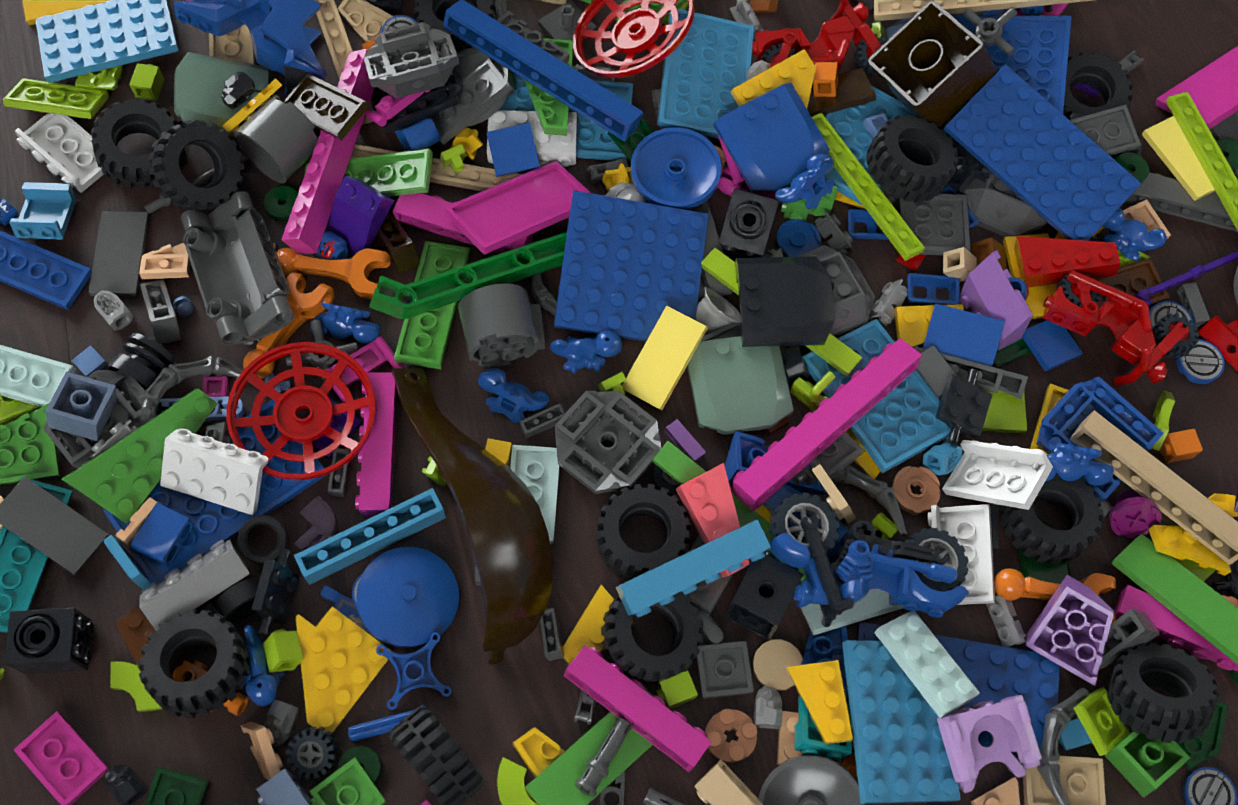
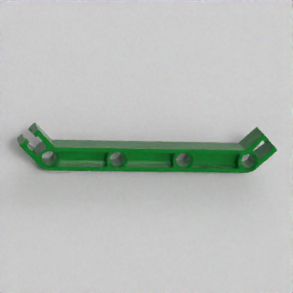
M567 232L407 285L380 276L369 308L398 319H408L458 302L476 289L494 284H510L560 267L563 262Z

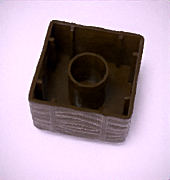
M935 1L927 3L868 60L887 89L918 119L920 117L925 118L927 122L935 123L937 128L948 123L954 114L971 100L997 73V68L983 42Z

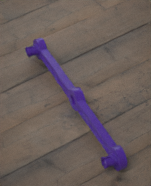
M1238 251L1204 266L1198 265L1185 274L1149 289L1146 288L1138 292L1134 297L1144 300L1149 306L1152 304V301L1149 299L1150 296L1238 260Z

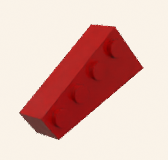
M1017 236L1014 247L1020 279L1026 283L1028 288L1059 284L1070 270L1082 273L1083 275L1088 274L1090 278L1094 279L1116 276L1121 264L1116 243Z

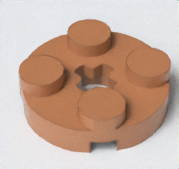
M905 467L897 473L892 481L891 488L894 491L899 507L914 516L930 511L931 505L937 504L941 494L938 478L931 470L925 467ZM910 486H920L919 492L921 495L913 494Z
M722 710L710 719L705 729V733L708 735L707 738L711 741L708 746L709 752L717 760H722L724 763L739 762L746 759L753 752L757 743L756 726L749 716L739 710ZM724 731H736L737 742L732 740L728 743Z

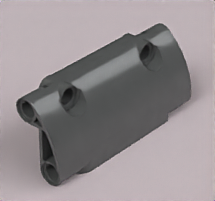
M240 191L231 195L229 201L219 205L209 215L195 209L187 210L181 215L186 232L183 239L203 298L206 312L209 317L214 319L221 342L224 345H237L261 339L277 332L293 321L294 315L287 295L290 293L288 283L265 221L261 214L255 210L250 195L247 192Z

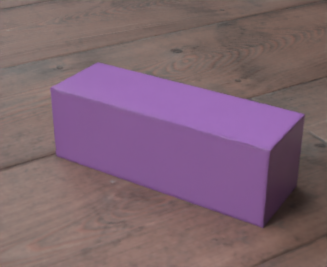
M678 419L666 427L665 434L691 460L698 463L705 457V450Z

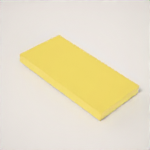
M1174 116L1144 130L1142 136L1194 201L1215 191Z
M666 306L626 377V381L622 384L623 390L663 410L708 327Z

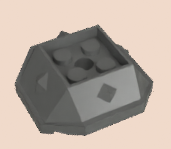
M424 22L380 33L375 40L376 43L364 56L371 86L379 87L395 98L445 86L454 66L460 64L450 34L438 29H432L430 25Z
M985 166L981 171L989 174V178L986 179L987 181L982 182L975 178L964 193L960 192L961 195H967L968 208L979 222L977 226L1001 236H1022L1044 227L1047 222Z
M826 245L796 256L817 257L831 277L835 321L830 334L836 337L867 323L875 295L852 258Z
M121 370L95 371L88 376V378L116 386L117 403L108 419L110 422L104 427L99 440L103 439L106 442L113 435L110 430L120 421L126 423L128 420H131L127 426L139 428L158 415V406L152 407L150 414L141 412L142 404L138 398L145 390L129 374ZM46 421L44 431L74 468H80L87 461L92 460L90 456L94 452L91 448L98 441L49 428Z
M585 391L555 424L558 465L595 494L616 491L625 487L631 488L652 464V459L661 449L657 420L621 392ZM611 441L614 445L612 447H604L601 443Z

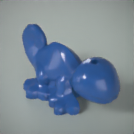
M827 154L812 155L806 163L807 171L796 176L792 180L790 188H782L776 191V199L783 203L806 199L805 206L808 209L817 208L822 196L832 193V187L835 183L832 179L825 180V177L833 168L834 162L832 157Z
M1120 208L1102 225L1109 229V233H1111L1104 235L1102 240L1104 242L1116 243L1117 250H1120L1127 259L1138 261L1140 258L1138 250L1145 252L1146 250L1157 249L1163 246L1167 239L1163 229H1153L1148 232L1147 227L1142 222L1125 220V213Z
M322 302V307L328 311L320 313L313 319L321 320L323 336L328 331L333 337L338 339H345L353 335L357 342L369 344L378 338L381 333L380 325L360 320L369 317L371 312ZM311 324V325H310V331H311V333H312V336H314V335H313V330H312V324Z
M603 330L597 336L591 334L590 338L578 339L569 336L566 341L555 340L550 344V349L554 354L568 359L563 368L564 370H569L572 374L577 373L579 369L584 367L587 369L593 368L594 371L598 372L600 366H604L606 362L602 357H611L620 353L622 341L615 333Z
M490 368L479 375L478 385L489 393L499 395L496 398H487L486 405L489 406L492 413H504L506 417L510 418L512 423H520L519 421L524 420V411H538L545 408L549 403V397L545 392L536 391L531 394L524 385L516 382H507L506 374L501 369Z
M1049 444V450L1055 453L1047 455L1053 468L1045 481L1053 479L1057 473L1066 481H1075L1084 476L1089 484L1100 486L1108 483L1113 477L1114 467L1112 465L1090 461L1093 458L1100 457L1102 451L1071 444Z
M247 625L244 632L246 649L249 652L250 658L247 664L250 668L249 674L243 676L246 682L243 688H246L247 695L255 704L266 706L275 700L277 686L281 684V679L286 676V672H269L263 642L252 626Z

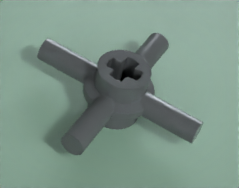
M1013 7L997 20L994 18L982 20L971 9L965 11L964 16L977 27L976 37L983 42L984 46L996 44L1008 56L1014 53L1015 49L1002 38V26L1017 15V11Z
M321 320L311 321L315 343L334 347L333 344L324 340ZM356 342L335 347L347 354L358 351ZM317 353L301 354L302 364L310 362L314 367L323 370L330 368L336 359L326 355L320 358L319 355L321 354ZM291 356L286 357L288 367L292 366Z

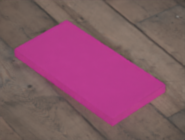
M1238 46L1156 98L1155 106L1172 113L1166 103L1167 98L1188 92L1209 130L1237 112Z
M554 161L445 207V215L485 255L568 218L573 190L590 192L563 166Z

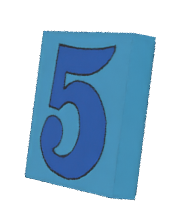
M112 535L104 540V544L133 582L142 589L152 584L125 546Z

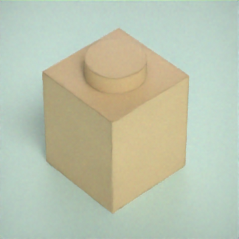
M965 247L943 253V273L948 277L959 278V282L966 281L968 274L977 267V258Z

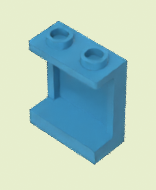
M24 182L22 191L26 200L19 218H11L9 222L16 238L63 239L77 201L71 185Z

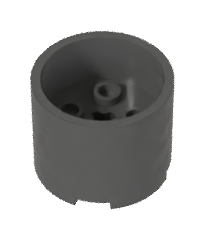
M273 95L234 132V139L244 155L261 172L279 183H285L313 155L318 141L313 130L315 126L309 118L291 102L285 104L280 101L277 95Z
M514 284L489 285L470 292L460 300L458 310L470 361L478 362L480 367H503L512 365L511 360L519 357L529 358L538 350L539 340L528 294L523 287Z

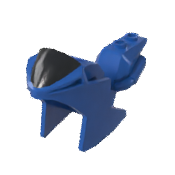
M192 0L191 2L175 1L173 4L177 20L215 36H223L246 25L250 31L253 50L258 64L271 71H277L285 75V95H289L307 73L323 81L326 79V72L320 66L311 48L321 36V31L304 26L320 10V3L315 0Z

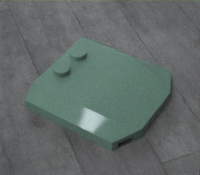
M187 52L175 71L174 111L183 122L205 120L206 124L210 122L217 124V129H219L268 86V70L260 65ZM239 71L245 72L254 81L256 86L254 93L239 107L231 109L222 101L221 94L225 89L224 82ZM243 120L239 125L242 126L246 121ZM228 135L227 137L229 139H233L234 135L232 137Z
M741 336L701 341L687 365L699 427H708L724 435L733 434L735 431L748 432L769 429L793 413L794 410L779 346L742 347Z

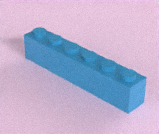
M432 488L295 554L294 557L305 580L310 585L445 519V512Z
M757 519L615 588L628 615L636 613L639 618L651 612L650 606L658 602L663 606L674 601L673 595L680 591L686 595L698 589L696 584L703 580L709 584L721 578L719 573L726 569L731 573L744 567L742 564L744 560L750 558L754 562L766 556L764 551L771 548Z

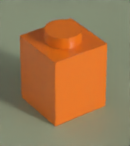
M815 62L816 70L813 79L814 97H836L838 85L837 62Z
M1194 428L1167 434L1159 451L1164 456L1166 463L1192 459L1202 452L1203 449Z

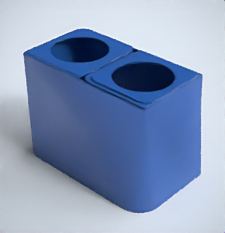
M427 118L395 131L405 152L423 150L442 140L433 120Z
M161 502L156 503L133 539L131 548L135 552L169 567L194 524L188 517Z

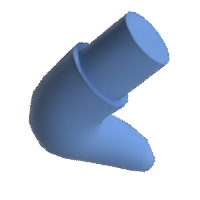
M272 372L268 377H266L264 382L267 383L270 379H272L274 377V373ZM282 381L274 389L278 392L291 389L290 381Z

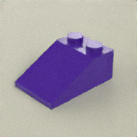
M345 176L335 195L326 232H334L346 240L349 253L352 255L365 248L369 249L394 200L359 178Z

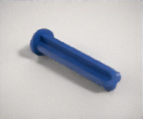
M414 710L351 726L348 728L349 738L351 741H357L388 733Z

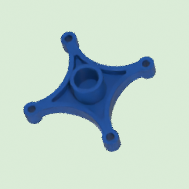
M433 632L430 635V640L423 648L410 654L394 653L383 644L376 648L377 654L386 657L393 664L397 673L396 691L387 702L389 709H395L398 701L405 693L419 687L436 689L445 697L451 694V688L443 685L436 679L430 665L432 649L440 641L439 633ZM434 635L438 636L436 640L433 639ZM379 648H383L384 651L380 652ZM390 702H394L395 705L391 706Z

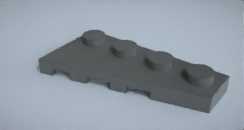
M507 11L496 20L565 64L569 62L570 54L551 40H544L539 31L530 30L527 27V23L522 19L516 20L511 11Z

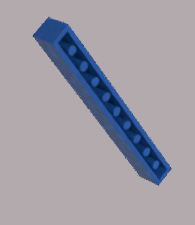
M459 0L446 10L444 29L619 139L625 141L638 128L643 111L464 0Z

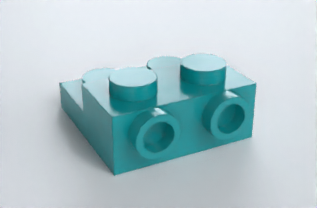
M799 696V722L794 725L795 750L801 751L802 755H821L837 763L841 762L852 753V741L825 744L803 699ZM846 702L847 710H848V716H849V721H850V726H851L850 707H849V703Z

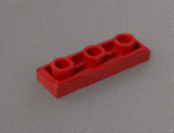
M1216 315L1198 333L1206 341L1216 346L1222 353L1223 358L1238 371V335ZM1230 345H1234L1236 351L1232 350Z

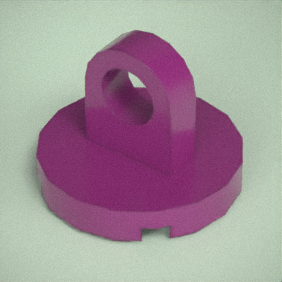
M1133 491L1124 492L1116 499V505L1109 514L1112 530L1119 536L1121 534L1126 535L1127 538H1137L1140 534L1145 536L1150 533L1149 528L1161 521V513L1157 504L1151 499L1140 497L1138 493Z

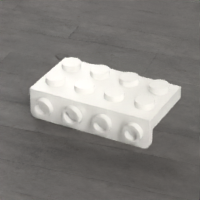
M497 110L496 113L488 118V132L530 123L540 166L557 161L564 167L576 164L577 112L568 113L567 136L544 134L536 111ZM487 138V158L488 162L493 164L489 142Z
M47 113L25 132L19 128L15 130L19 137L16 140L25 150L31 149V154L40 163L43 161L47 163L46 167L55 176L58 174L62 176L61 180L64 184H70L72 188L74 187L80 193L104 175L95 159L91 135L69 116Z
M176 429L165 438L160 486L253 515L257 511L263 468L268 464V457L256 451L238 448L234 444L216 441L209 436L191 433L187 429Z
M962 440L960 446L964 454L942 490L946 495L1029 510L1053 466L1047 455L1039 449L1032 450L1018 446L1011 447L997 443L990 444L976 440Z
M982 504L943 508L931 505V512H928L929 526L938 528V531L945 530L949 532L948 535L951 537L955 536L959 540V545H963L965 548V556H968L969 563L966 564V567L969 568L968 574L964 576L965 580L960 586L966 587L969 594L958 605L995 603L990 505Z

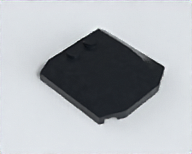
M455 67L445 86L431 89L429 92H423L420 97L387 120L386 125L383 126L386 133L389 134L458 105L463 85ZM375 87L372 94L375 105L380 103L383 97L390 94L379 87Z
M817 257L736 258L735 270L739 289L742 347L825 345L835 321L831 277Z

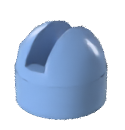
M181 296L174 300L173 308L177 315L186 317L193 312L194 305L189 298Z

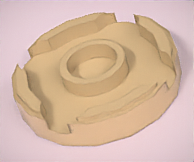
M781 639L770 640L762 644L755 652L752 661L753 673L762 686L773 687L776 691H785L795 685L786 667L801 665L803 658L799 650L790 642Z

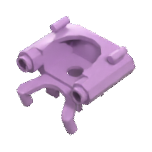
M1022 695L1001 699V702L994 704L993 700L974 704L973 708H959L942 718L937 717L955 782H958L959 788L964 793L971 792L974 789L980 769L988 763L1002 762L1018 778L1026 775L1024 767L1032 768L1041 765L1039 760L1042 757ZM982 731H988L992 735L993 741L989 747H983L978 742V736ZM1017 751L1020 763L1011 752Z

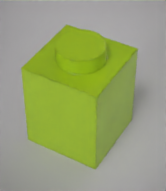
M137 63L129 85L136 98L157 101L164 83V77L159 67L152 64Z
M276 630L263 643L270 673L294 670L304 659L297 631Z
M688 670L660 681L658 684L659 690H656V695L665 702V706L668 709L692 701L698 696Z

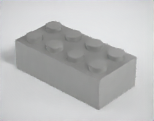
M230 539L226 542L221 540L210 547L211 551L204 556L201 554L194 556L187 562L188 566L180 571L178 568L172 570L164 576V581L158 585L152 583L141 591L143 594L139 596L140 609L156 631L160 629L158 625L163 621L168 623L173 620L172 616L179 613L182 616L186 615L187 611L194 610L250 574L246 563Z

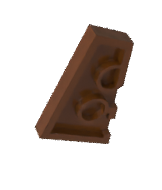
M134 606L115 624L138 667L139 659L144 658L140 653L143 645L149 643L148 636L151 632L154 631L156 633L157 631L145 614L137 606ZM189 651L178 660L174 671L179 665L183 664L184 660L187 661L191 657Z

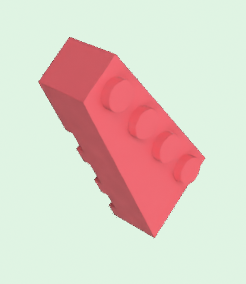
M724 463L676 488L704 544L740 528ZM749 559L742 561L744 567L750 565ZM728 569L720 572V574L723 578L739 571L740 569L733 571L731 573H729Z

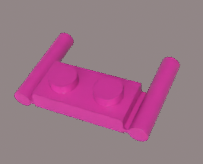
M423 92L401 98H395L392 95L385 96L380 100V103L374 106L376 112L367 109L365 117L380 126H385L387 120L420 97Z
M382 336L350 355L359 363L366 374L382 366L387 360L393 368H405L402 363L394 361L395 354ZM336 364L326 370L331 373ZM347 366L340 379L348 387L358 381L359 377ZM334 385V391L341 401L346 403L343 393Z

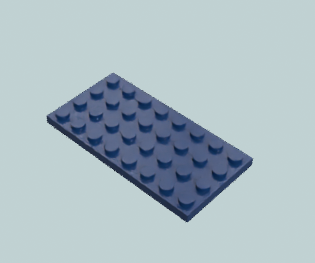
M1006 64L944 128L949 135L1068 240L1088 241L1141 185L1136 178Z
M271 400L261 406L260 417L273 415L276 402ZM276 425L261 426L264 436L271 444L282 435ZM253 427L237 428L239 437L248 451H256L261 455L266 451L258 441ZM289 441L281 449V451L289 454L304 455L302 443ZM274 456L266 465L268 468L282 473L305 474L304 462L287 461ZM318 459L314 460L315 472L323 470L324 467ZM262 472L258 507L253 515L160 486V479L141 506L150 497L156 502L159 501L188 517L194 526L169 567L135 552L131 547L129 550L150 582L158 585L165 580L164 576L172 570L178 568L180 571L188 566L187 562L198 554L204 556L211 551L210 547L221 540L226 542L238 536L239 530L244 523L251 518L269 515L325 476L307 480H287ZM103 510L117 532L120 529L125 531L131 523L130 520L128 523H124L107 510Z
M859 622L856 640L880 641L874 632L881 625ZM934 635L980 693L976 698L959 708L969 707L970 709L973 708L974 704L993 700L994 704L1001 702V699L1022 695L1040 750L1043 740L1045 716L1051 708L1058 705L1059 665L1033 651ZM982 731L978 736L979 744L983 747H989L992 744V735L988 731Z

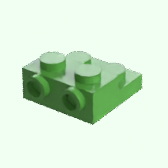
M838 186L832 187L831 194L827 193L826 196H822L817 208L808 209L805 206L806 199L791 203L782 202L781 212H784V217L803 219V221H806L808 214H813L816 217H826L824 211L826 210L830 214L837 195Z
M355 757L310 791L314 797L310 800L312 805H383L387 802Z

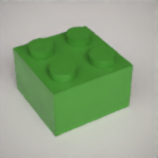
M1131 732L1105 757L1144 798L1166 781L1190 757L1175 741L1162 743L1159 739L1153 741L1147 739V736L1142 733Z

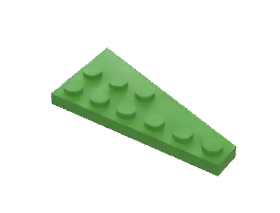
M543 38L546 41L551 40L568 52L570 57L569 62L566 64L572 67L573 40ZM524 79L544 134L567 136L569 107Z
M195 389L172 404L171 407L105 449L104 452L62 478V480L124 523H128L161 479L165 438L176 429H187L195 434L218 403L200 389Z
M49 403L30 414L27 413L20 416L19 419L0 426V485L18 483L22 477L38 480L61 476L57 446L44 431L47 421L45 410Z

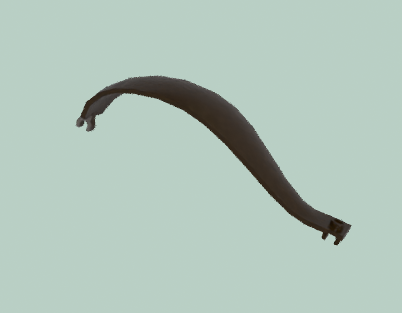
M392 368L391 372L407 418L443 474L462 513L472 543L484 596L486 635L482 647L484 652L492 651L493 658L488 661L490 665L500 663L503 660L506 648L517 646L535 630L547 609L552 589L553 559L549 533L540 507L526 484L506 464L462 433L442 415L435 403L424 368Z

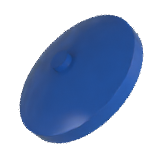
M672 127L655 131L646 136L637 145L632 156L631 177L633 184L643 198L654 205L683 210L694 208L712 196L720 181L721 160L716 148L706 137L690 129Z
M416 547L395 548L375 558L363 572L357 588V610L365 628L382 643L404 649L422 647L428 643L433 632H437L441 636L451 625L459 604L458 584L450 567L434 553ZM434 635V636H433V639H434V640H436V639L438 638L437 635Z

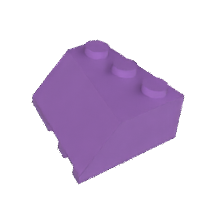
M996 250L968 274L960 293V304H963V308L968 312L1006 321L997 349L999 351L1022 338L1033 315L1020 291L1013 289L1009 279L1011 275L1008 269L1003 271L998 262V259L1001 257Z
M1066 575L1027 632L1026 646L1095 686L1114 611L1090 587Z

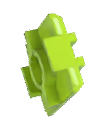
M123 65L79 75L75 81V86L115 90V87H118V80L122 78Z

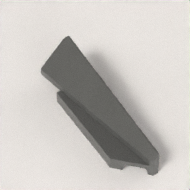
M916 346L914 348L919 353H922L926 350ZM940 353L958 377L967 380L969 369H976V371H979L976 385L979 388L996 393L1001 390L1018 399H1022L1028 376Z

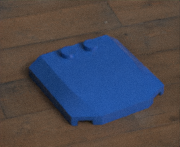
M792 83L783 84L726 113L713 124L752 193L757 191L776 192L791 185L792 180L796 176L807 171L806 163L812 155L828 154L830 151Z
M1096 377L1090 381L1075 384L1042 419L1036 444L1047 454L1055 453L1049 450V444L1058 445V443L1077 446L1070 438L1080 423L1094 410L1146 451L1150 450L1164 433L1100 377ZM1113 474L1111 480L1104 485H1091L1086 481L1084 483L1087 486L1091 485L1096 491L1094 493L1095 497H1099L1100 501L1103 502L1120 484L1121 479Z

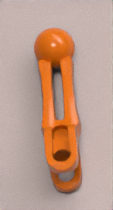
M282 248L276 251L285 277H288L291 272H298L302 275H318L339 279L349 283L360 298L371 300L378 284L368 281L370 272L375 268H387L391 263V256L387 252L367 248L357 252L351 259L343 260L311 258L300 255L291 248Z
M291 272L286 278L290 289L287 298L294 319L284 328L263 337L256 345L257 349L251 350L246 354L243 360L244 369L265 352L285 345L293 333L308 319H313L320 313L326 312L327 309L322 307V302L330 304L333 302L335 297L334 289L326 284H320L312 292L305 294L303 292L306 287V281L303 275L298 272ZM276 360L261 368L255 375L261 379L268 377L273 372Z
M1011 568L1001 570L994 578L996 594L1008 601L1017 600L1020 597L1049 601L1060 586V584L1040 581L1032 577L1025 578L1018 570ZM1094 573L1079 581L1090 587L1097 595L1099 593H1107L1116 588L1115 577L1100 573ZM1115 613L1113 615L1112 623L1116 621Z

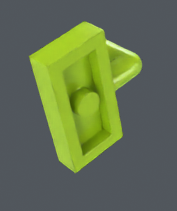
M828 371L815 386L799 377L793 383L790 393L814 412L818 409L819 404L825 398H828L820 394L835 379V375Z

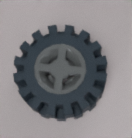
M310 727L298 733L290 741V748L286 752V755H289L287 763H292L293 766L290 769L293 772L297 770L299 777L305 775V779H311L312 777L315 779L324 775L335 765L334 762L338 759L336 753L339 751V746H335L337 740L336 738H331L330 735L332 733L330 731L325 732V728L322 727L318 729Z

